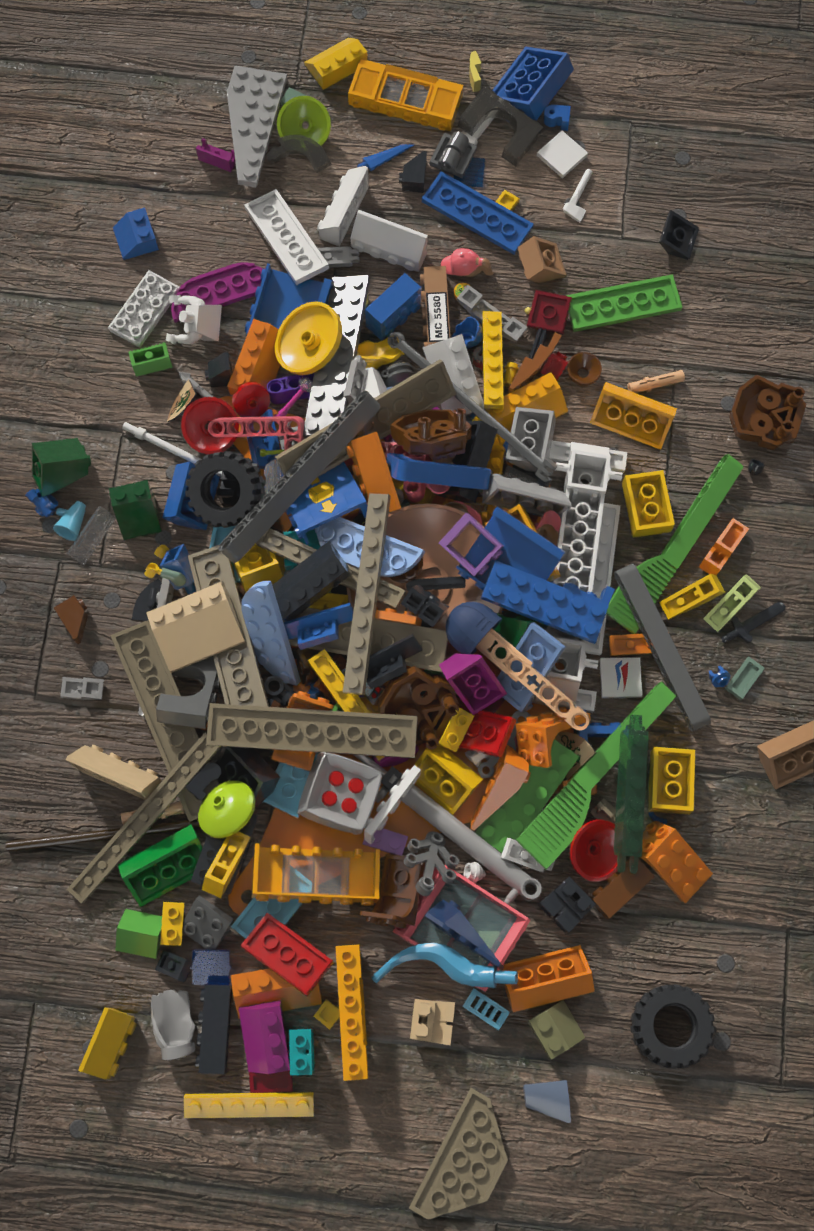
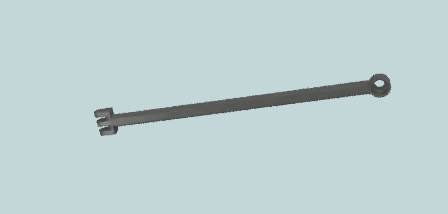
M399 332L390 334V336H394L388 337V344L392 348L400 349L422 369L431 365L405 342L404 335ZM452 382L456 391L454 397L483 422L498 429L497 434L538 469L535 474L541 480L547 482L549 476L553 474L552 470H555L557 465L550 458L543 461Z

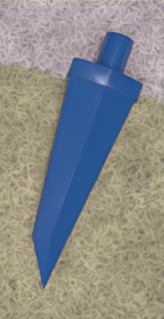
M402 144L362 158L363 162L358 164L357 168L366 166L372 171L414 145Z

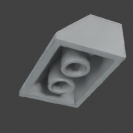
M516 407L511 433L543 461L549 458L556 423L554 411ZM508 444L505 458L507 462L526 471L537 472L538 469Z

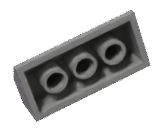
M491 474L489 489L483 490L482 503L511 509L520 504L525 507L528 514L543 517L548 510H553L560 516L571 506L570 500L563 491H559L554 487L539 486L537 483L522 482L517 478H506L501 474Z

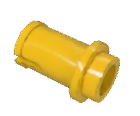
M508 362L504 367L506 372L503 386L508 388L511 386L519 370L518 364L514 362Z

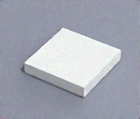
M564 131L558 133L537 152V157L561 178H564L588 155V152Z

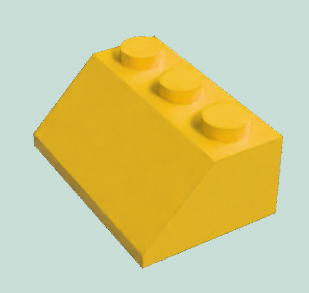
M347 38L305 61L304 65L324 90L355 73L360 59L368 60V55L358 39Z
M440 743L435 749L426 748L415 763V766L421 769V774L415 783L452 815L455 814L483 780L449 749L441 746Z
M105 1007L78 1071L105 1080L110 1079L111 1076L114 1077L119 1068L117 1061L120 1055H124L128 1043H125L127 1037L132 1035L135 1030L136 1023L134 1020L136 1017L114 1008Z

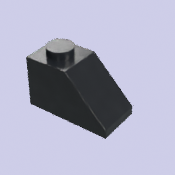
M422 151L404 165L403 173H399V184H402V191L424 193L427 151Z
M224 352L208 362L205 378L206 381L210 382L211 388L228 386L233 373L228 352Z

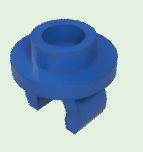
M718 666V673L714 674L710 670L709 678L712 680L714 687H724L729 682L730 673L724 670L723 667Z

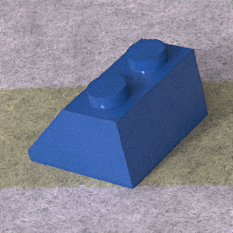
M145 207L127 212L113 227L123 260L159 250Z

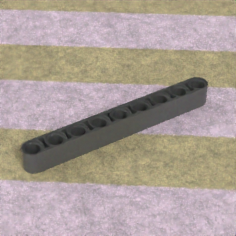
M630 564L615 571L616 581L669 689L676 695L674 700L688 728L694 732L711 724V718L637 567L634 564Z

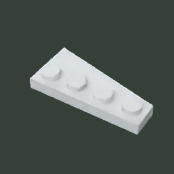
M415 765L411 770L407 769L401 777L402 782L399 786L394 785L389 792L390 798L387 802L382 801L376 810L378 813L374 819L371 817L368 819L364 827L365 841L369 844L374 842L376 830H382L389 818L387 815L394 813L401 802L399 799L401 797L404 798L421 774V769Z

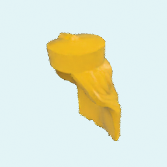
M388 338L378 343L369 340L364 341L358 345L357 355H360L367 363L366 368L373 367L374 369L395 362L404 355L400 349L392 348L388 344Z

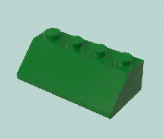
M191 824L117 864L123 881L138 905L141 907L191 880L202 852L203 844Z

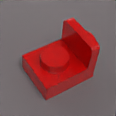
M559 351L557 354L553 352L540 373L546 375L551 372L556 381H558L568 365L567 356Z

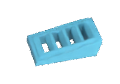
M476 989L472 990L462 1006L496 1030L501 1028L510 1013ZM476 996H478L480 999L475 1005V1007L472 1008L470 1005L472 1004ZM483 1001L487 1002L482 1012H478ZM490 1006H493L494 1009L491 1012L490 1016L487 1018L485 1014L487 1013ZM499 1010L502 1013L495 1023L492 1020Z

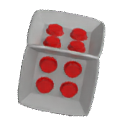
M321 752L317 755V759L308 775L297 814L340 831L350 832L354 835L361 834L373 809L382 773L349 758Z

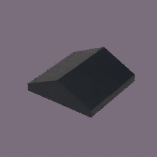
M670 210L659 243L668 254L688 260L691 257L699 227Z

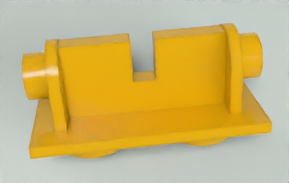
M327 593L309 608L327 610L347 604L348 595Z
M459 708V712L456 711L457 715L452 716L439 741L441 746L449 748L454 752H457L474 718L472 714Z
M163 902L160 945H182L184 903Z

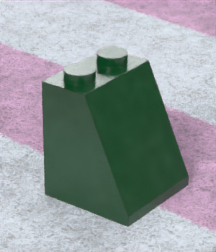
M78 438L32 443V477L42 497L88 475L91 458L86 454L85 447L81 445Z
M148 480L109 488L112 508L124 540L162 532L155 496Z
M512 611L496 613L502 620L495 631L515 648L531 623L535 622L545 631L548 628V625ZM495 640L494 645L491 647V651H492L493 647L498 644V642H497L496 640ZM498 647L495 654L498 658L503 659L506 657L507 651L503 647Z

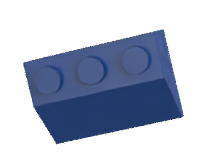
M192 462L176 464L162 518L179 526L207 530L208 524L202 522V517L195 516L194 511L196 510L194 507H189L188 502H191L190 497H186L185 491H189V486L185 485L186 479L191 477L188 473L191 469L195 468V465ZM214 475L210 484L213 500L220 478L217 475Z

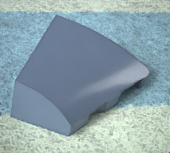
M567 1080L523 1085L525 1107L566 1123H571Z

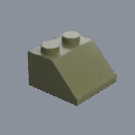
M564 1000L527 1021L550 1060L585 1038Z

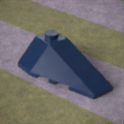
M442 900L425 914V917L433 926L501 971L503 970V965L460 911L461 907L452 900L449 903Z

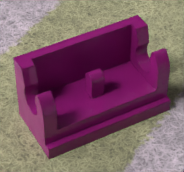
M202 138V146L197 145L196 147L198 160L231 172L236 163L234 150H231V153L207 144V140Z

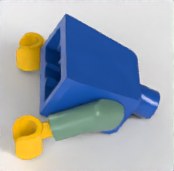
M164 544L157 547L154 554L159 558H163L160 564L161 569H159L157 564L150 563L145 569V576L153 578L155 574H158L161 578L168 579L174 589L178 590L184 587L187 594L194 593L196 587L188 559L189 553L185 545L182 544L171 550Z

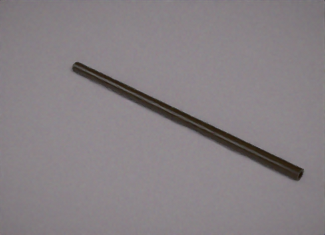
M198 819L191 822L184 820L153 824L144 836L178 832L191 824L194 830L201 829ZM120 828L6 841V851L111 840Z

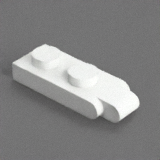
M507 838L501 858L542 873L544 872L545 868L516 840ZM554 862L546 870L552 871Z

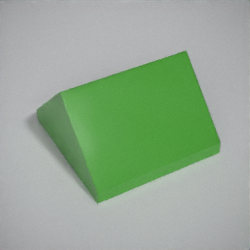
M125 909L117 926L115 951L157 959L161 939L162 916Z

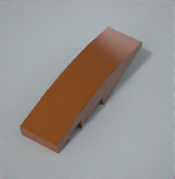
M555 332L548 347L540 344L533 360L528 357L524 358L507 394L525 386L540 371L555 350L562 335Z

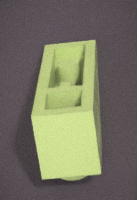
M747 574L744 575L703 619L719 632L761 587Z

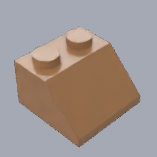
M533 236L518 247L519 258L523 264L527 280L542 283L567 276L556 243Z

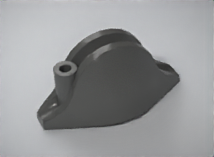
M398 362L391 364L383 370L381 377L386 388L394 387L422 369L413 367L409 363Z

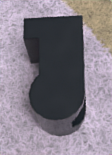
M213 762L208 763L186 786V789L200 802L207 795L203 791L211 782L219 779L221 775L220 766Z

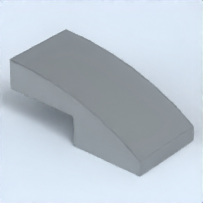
M63 677L60 698L101 700L104 679Z

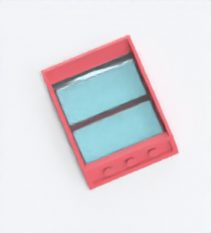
M434 867L432 876L434 889L429 896L420 895L415 926L407 925L406 929L395 927L393 932L413 946L423 943H440L453 948L476 965L494 966L433 926L425 917V914L440 901L445 900L449 903L452 900L461 907L460 911L500 963L504 965L505 960L515 948L520 936L526 930L530 919L453 869L450 870L456 873V879L452 884L445 883L437 868ZM477 987L484 992L488 989V987Z

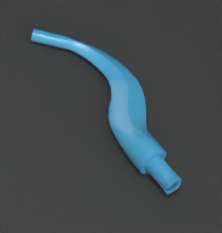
M423 943L402 950L371 977L375 983H378L395 966L406 961L424 959L436 963L450 978L461 984L496 988L497 984L518 983L517 971H499L496 966L476 965L453 948L440 943Z

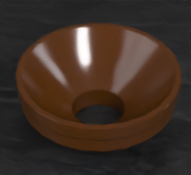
M587 352L575 354L571 357L567 366L569 378L580 386L594 384L602 372V365L599 359ZM585 369L589 375L582 378L578 375V371Z

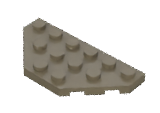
M470 1087L409 1209L429 1220L488 1201L508 1161L490 1098Z

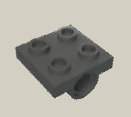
M454 132L452 135L444 133L430 159V166L463 178L477 150V145L470 143L468 137L461 132Z
M199 895L183 921L182 932L211 953H214L231 929L233 918Z

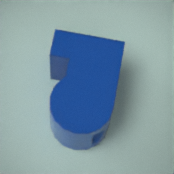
M547 106L544 110L543 119L545 125L548 127L561 126V130L568 131L571 106Z

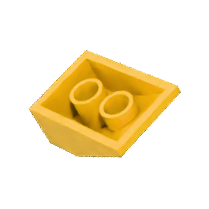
M256 543L238 562L234 563L245 592L258 582L271 581V583H274L282 578L279 563L274 553L257 546Z

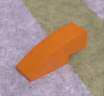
M733 518L706 555L699 568L708 574L717 576L749 528Z

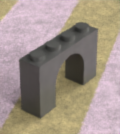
M213 656L171 673L172 676L196 679L204 687L200 692L192 696L183 697L160 694L156 708L157 722L206 729L210 703L216 704L217 693L215 691L220 689V681Z

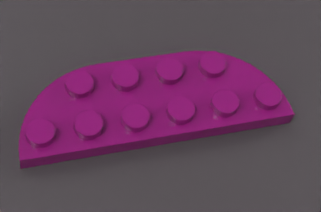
M235 263L189 279L180 286L176 295H181V297L195 296L202 299L205 305H222L223 307L255 296L257 287L261 286V272L263 268L256 266L254 263ZM174 302L172 303L171 312L174 323L180 321L179 314L181 311H186L187 305L182 303L174 305Z

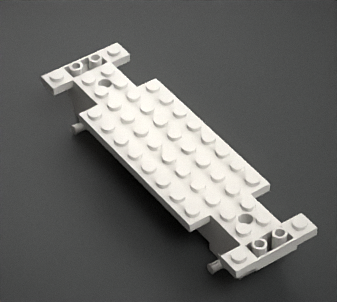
M552 440L549 458L556 462L557 468L555 471L566 472L563 492L570 500L571 506L560 515L561 526L557 547L566 553L556 566L561 577L551 583L562 586L565 582L573 583L580 590L592 592L599 598L601 592L607 586L610 587L620 514V505L604 503L609 479L622 480V474L626 467L627 452L610 450L607 447ZM586 479L589 484H583L580 480ZM606 615L595 644L550 626L546 629V632L565 646V649L556 661V663H562L565 669L558 670L554 665L546 679L574 702L575 707L579 706L582 710L591 713L594 712L597 692L579 689L584 668L597 669L598 660L586 659L585 653L602 654ZM547 687L543 690L544 698L552 699L554 697L553 689ZM536 695L532 699V703L546 705ZM562 701L559 703L558 707H566V709H570V704L566 701Z

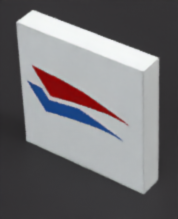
M600 658L602 698H642L640 658Z

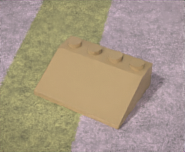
M221 582L147 612L153 634L171 673L245 643L228 590Z
M84 745L66 758V761L78 771L144 800L150 796L162 781L157 777V772L150 769L143 771L139 769L140 765L132 761H128L127 764L121 761L122 757L114 753H110V755L102 753L103 749L96 745H92V747Z

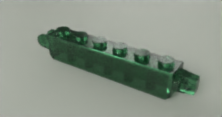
M630 715L629 725H626V729L622 730L620 734L614 854L618 855V872L625 871L626 856H630V873H637L639 857H642L649 731H645V727L642 726V715Z

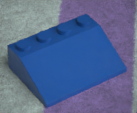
M525 47L488 95V99L521 118L536 121L574 71L568 53Z

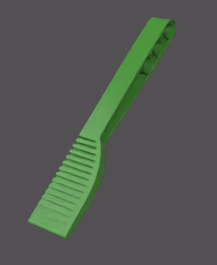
M726 454L719 461L661 555L648 559L637 566L654 604L742 471L743 465L730 454ZM618 587L608 604L606 614L629 632L636 634L639 626L620 587Z
M662 681L646 695L619 727L597 749L596 754L578 770L563 789L559 791L516 839L543 868L547 869L572 842L576 832L582 827L590 805L591 789L676 697Z

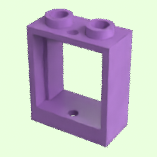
M465 513L439 542L473 576L478 574L482 576L489 568L487 564L492 559L494 561L497 560L503 553L501 549L504 547L469 513ZM470 523L495 546L476 568L451 545Z

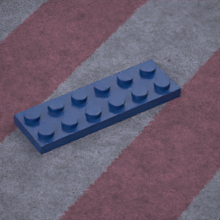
M442 171L422 197V203L515 255L518 247L522 245L534 226L530 221Z
M497 560L493 563L481 596L482 600L593 644L597 642L609 606Z

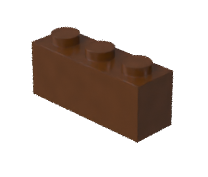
M630 858L621 866L624 870L619 875L615 872L606 880L609 884L604 889L600 886L591 894L594 897L592 900L596 903L594 906L606 920L610 919L655 877L639 858H636L634 861Z

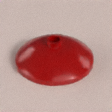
M216 397L197 399L186 408L182 416V435L187 444L199 453L208 455L224 452L232 446L237 437H213L206 430L205 426L218 418L237 417L236 412L222 399ZM235 422L234 427L239 432V423ZM220 423L216 424L217 431L222 432V425Z
M596 819L584 824L576 832L570 847V859L574 870L581 877L589 881L598 882L608 879L619 870L623 863L626 852L624 835L614 823L607 820Z

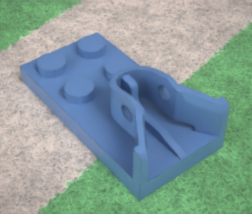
M534 622L529 625L516 649L533 663L531 666L546 678L565 649V646ZM515 660L512 662L511 668L514 672L522 670L523 665L520 661ZM501 671L497 679L507 692L503 698L521 713L530 710L533 707L532 699L535 694L518 681L516 683L506 673ZM528 675V683L530 685L533 683L536 684L538 688H536L535 690L538 691L542 683L539 684L536 681V675Z

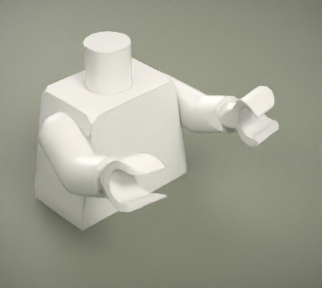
M170 295V304L174 302V305H180L181 303L187 305L186 311L180 312L179 320L185 323L184 331L188 334L176 336L167 333L166 341L172 344L177 342L180 344H193L200 339L203 341H219L222 305H205L202 299L195 296L181 297V295Z

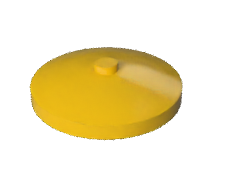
M322 302L305 303L293 310L281 324L275 340V354L280 365L295 375H308L323 368L333 358L341 342L342 322L337 312Z

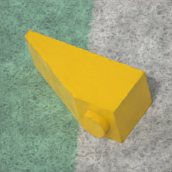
M709 574L659 603L669 620L724 594L725 591L717 576Z
M237 832L225 839L204 877L203 891L219 898L223 896L247 847L250 836Z

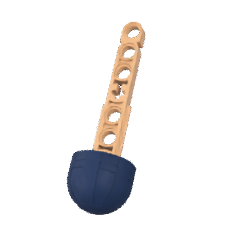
M465 602L456 606L450 612L446 621V635L451 645L461 654H474L479 650L516 683L518 681L521 682L560 717L567 718L565 721L574 729L584 730L590 723L589 715L579 706L575 707L574 702L531 666L533 663L495 631L502 618L493 612L492 609L478 602ZM496 640L498 644L493 647L492 651H489L488 648L492 647ZM498 647L506 649L507 655L505 658L500 659L496 656L495 652ZM518 660L522 663L523 667L520 672L512 670L511 664L513 661ZM528 675H536V681L539 684H541L542 681L546 683L540 688L539 692L535 690L536 688H538L536 684L533 683L530 685L528 683ZM545 688L553 689L554 697L552 699L544 698L542 693ZM562 701L570 704V710L566 713L561 712L558 708L559 703ZM583 715L586 718V724L584 726H577L574 722L575 716Z

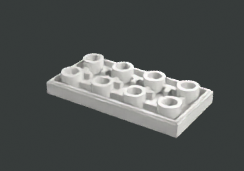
M148 270L109 325V331L141 348L171 305L170 295H176L180 287Z

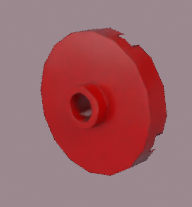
M247 382L241 385L232 397V406L240 417H260L267 411L270 404L268 391L257 382Z

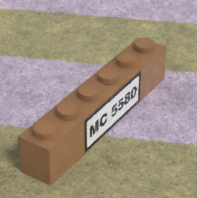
M446 266L424 267L423 274H420V286L424 285V291H421V302H425V308H422V319H426V325H423V336H427V342H424V347L450 338Z

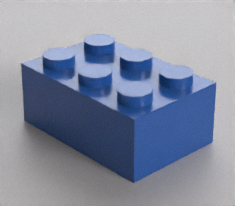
M404 273L365 309L366 327L381 341L385 337H389L398 325H403L412 312L416 313L421 307V286Z

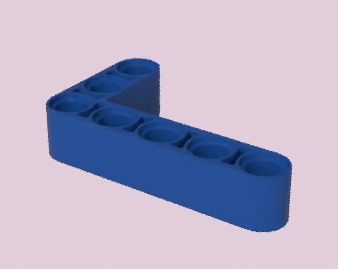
M387 453L386 461L391 477L397 480L483 490L489 489L491 469L413 460L401 454Z

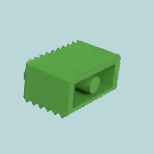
M164 342L163 344L159 343V345L148 346V348L144 347V349L129 351L132 368L136 377L172 368L170 355Z

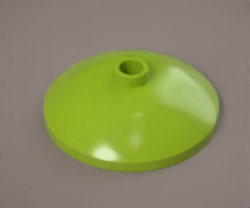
M297 96L287 101L281 108L277 118V130L281 140L290 149L302 153L312 152L319 149L328 139L331 130V119L326 107L320 101L310 96ZM304 122H308L309 127L307 129L303 128Z
M227 781L213 788L205 796L199 808L198 821L201 829L207 835L214 838H225L240 831L250 820L254 812L255 796L251 788L241 781Z

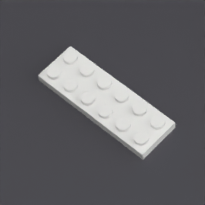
M277 189L244 205L245 210L296 285L329 269L328 263Z

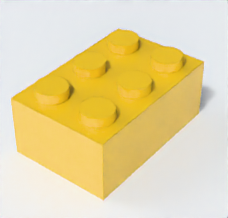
M664 471L625 475L622 487L633 538L671 532L675 523Z
M654 747L650 751L648 811L688 815L694 811L695 750Z

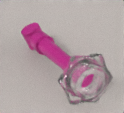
M308 378L300 379L301 389L278 412V415L275 414L273 417L286 416L290 408L304 392L312 391L311 388L314 386L312 381Z

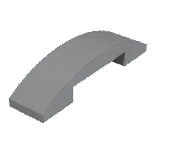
M467 285L457 297V301L473 317L482 323L483 311L500 312L483 300L482 294ZM502 313V336L517 342L528 327L514 317L510 319Z

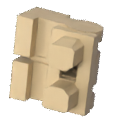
M415 999L410 1039L451 1045L453 1026L447 1025V1022L453 1023L455 1002Z

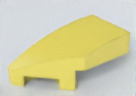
M473 51L470 55L469 77L473 92H477L481 88V78L478 73L481 72V61L477 52Z

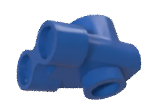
M32 489L25 495L36 506L35 511L40 516L50 517L56 512L54 508L58 506V501L51 494L42 497L39 489Z

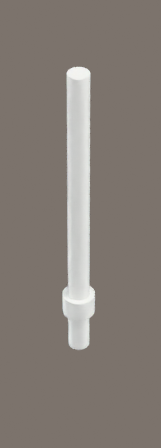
M127 422L123 424L122 429L134 434L140 440H146L194 464L198 460H202L147 433L146 429L137 428ZM222 471L216 473V475L221 477Z

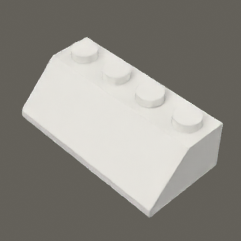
M366 166L349 169L346 175L342 176L339 184L340 187L333 194V202L331 206H327L325 218L318 224L319 239L340 247L369 188L368 167Z
M358 210L350 238L351 247L359 250V252H366L374 258H382L391 264H398L407 270L419 272L427 255L428 235Z
M462 334L422 347L426 360L431 364L439 359L442 360L451 382L484 409V402ZM454 396L441 403L443 410H452L453 412L454 409L462 408L466 410V414L472 413Z

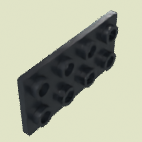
M252 814L247 824L238 831L250 836V840L224 892L225 894H231L236 878L240 876L253 840L252 834L258 820V815ZM207 835L191 879L192 882L203 886L204 877L227 837L214 838Z

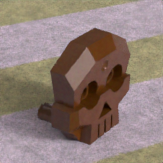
M755 375L738 389L729 414L735 437L745 441L758 442L760 447L774 450L785 443H793L797 437L807 405L802 399L805 394L804 389L784 383L777 385L759 375ZM758 423H762L764 427H760Z
M458 408L457 410L454 409L453 412L452 410L426 409L406 414L393 422L390 427L392 438L398 445L403 446V449L409 454L428 455L433 461H437L441 458L444 459L448 458V456L452 457L455 454L465 453L466 442L471 439L472 425L466 421V410Z
M415 666L407 669V672L401 676L391 679L378 700L379 714L417 716L416 744L426 743V747L431 750L437 748V745H439L438 739L442 737L452 716L458 714L456 711L459 712L460 707L455 690L446 678L437 674L429 675Z

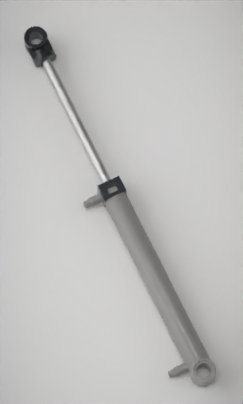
M271 676L264 683L267 696L285 707L288 706L290 697L297 693L278 676ZM271 685H280V689L278 691H270ZM354 755L365 765L382 773L380 783L382 788L378 791L375 800L377 803L391 791L394 785L399 786L402 782L401 777L403 774L393 766L387 772L367 755ZM415 785L412 786L404 798H400L402 802L512 888L506 896L504 903L510 905L519 894L527 901L535 900L540 895L542 887L538 880L529 876L513 862L501 858L502 854ZM532 884L536 889L535 894H527L525 886Z

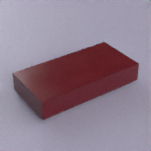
M290 1070L271 1074L249 1072L250 1093L293 1091V1075H290Z

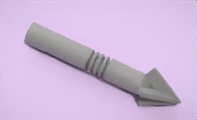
M178 372L183 384L185 385L189 379L194 390L202 398L213 397L192 379L191 373Z

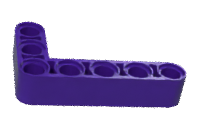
M314 373L292 375L271 380L267 384L270 402L273 404L289 402L302 388L303 384L308 387V390H304V393L298 400L305 398L309 400Z

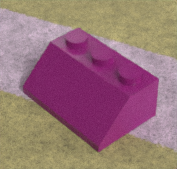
M455 654L439 664L447 681L472 715L507 694L481 655Z
M281 1000L239 1007L248 1072L271 1074L290 1070V1055Z

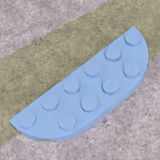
M338 517L315 528V533L321 547L330 541L345 563L356 568L360 567L364 526ZM386 535L380 576L393 577L409 571L417 565L425 551Z
M271 581L258 582L245 593L241 606L257 660L273 676L280 677L284 683L298 685L301 681L272 583Z

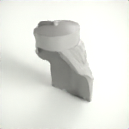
M166 990L163 993H158V995H152L151 1019L153 1033L157 1045L161 1048L162 1059L180 1060L195 1051V1043L191 1042L195 1024L190 1014L188 992Z

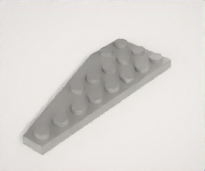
M234 66L227 89V99L238 185L257 187L286 85L287 74Z

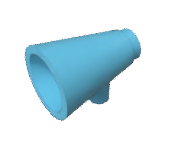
M76 501L69 510L58 508L56 514L62 517L54 525V531L67 540L76 541L84 518L86 505Z

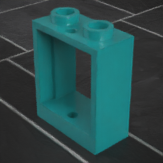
M314 1029L289 1030L290 1075L315 1074Z

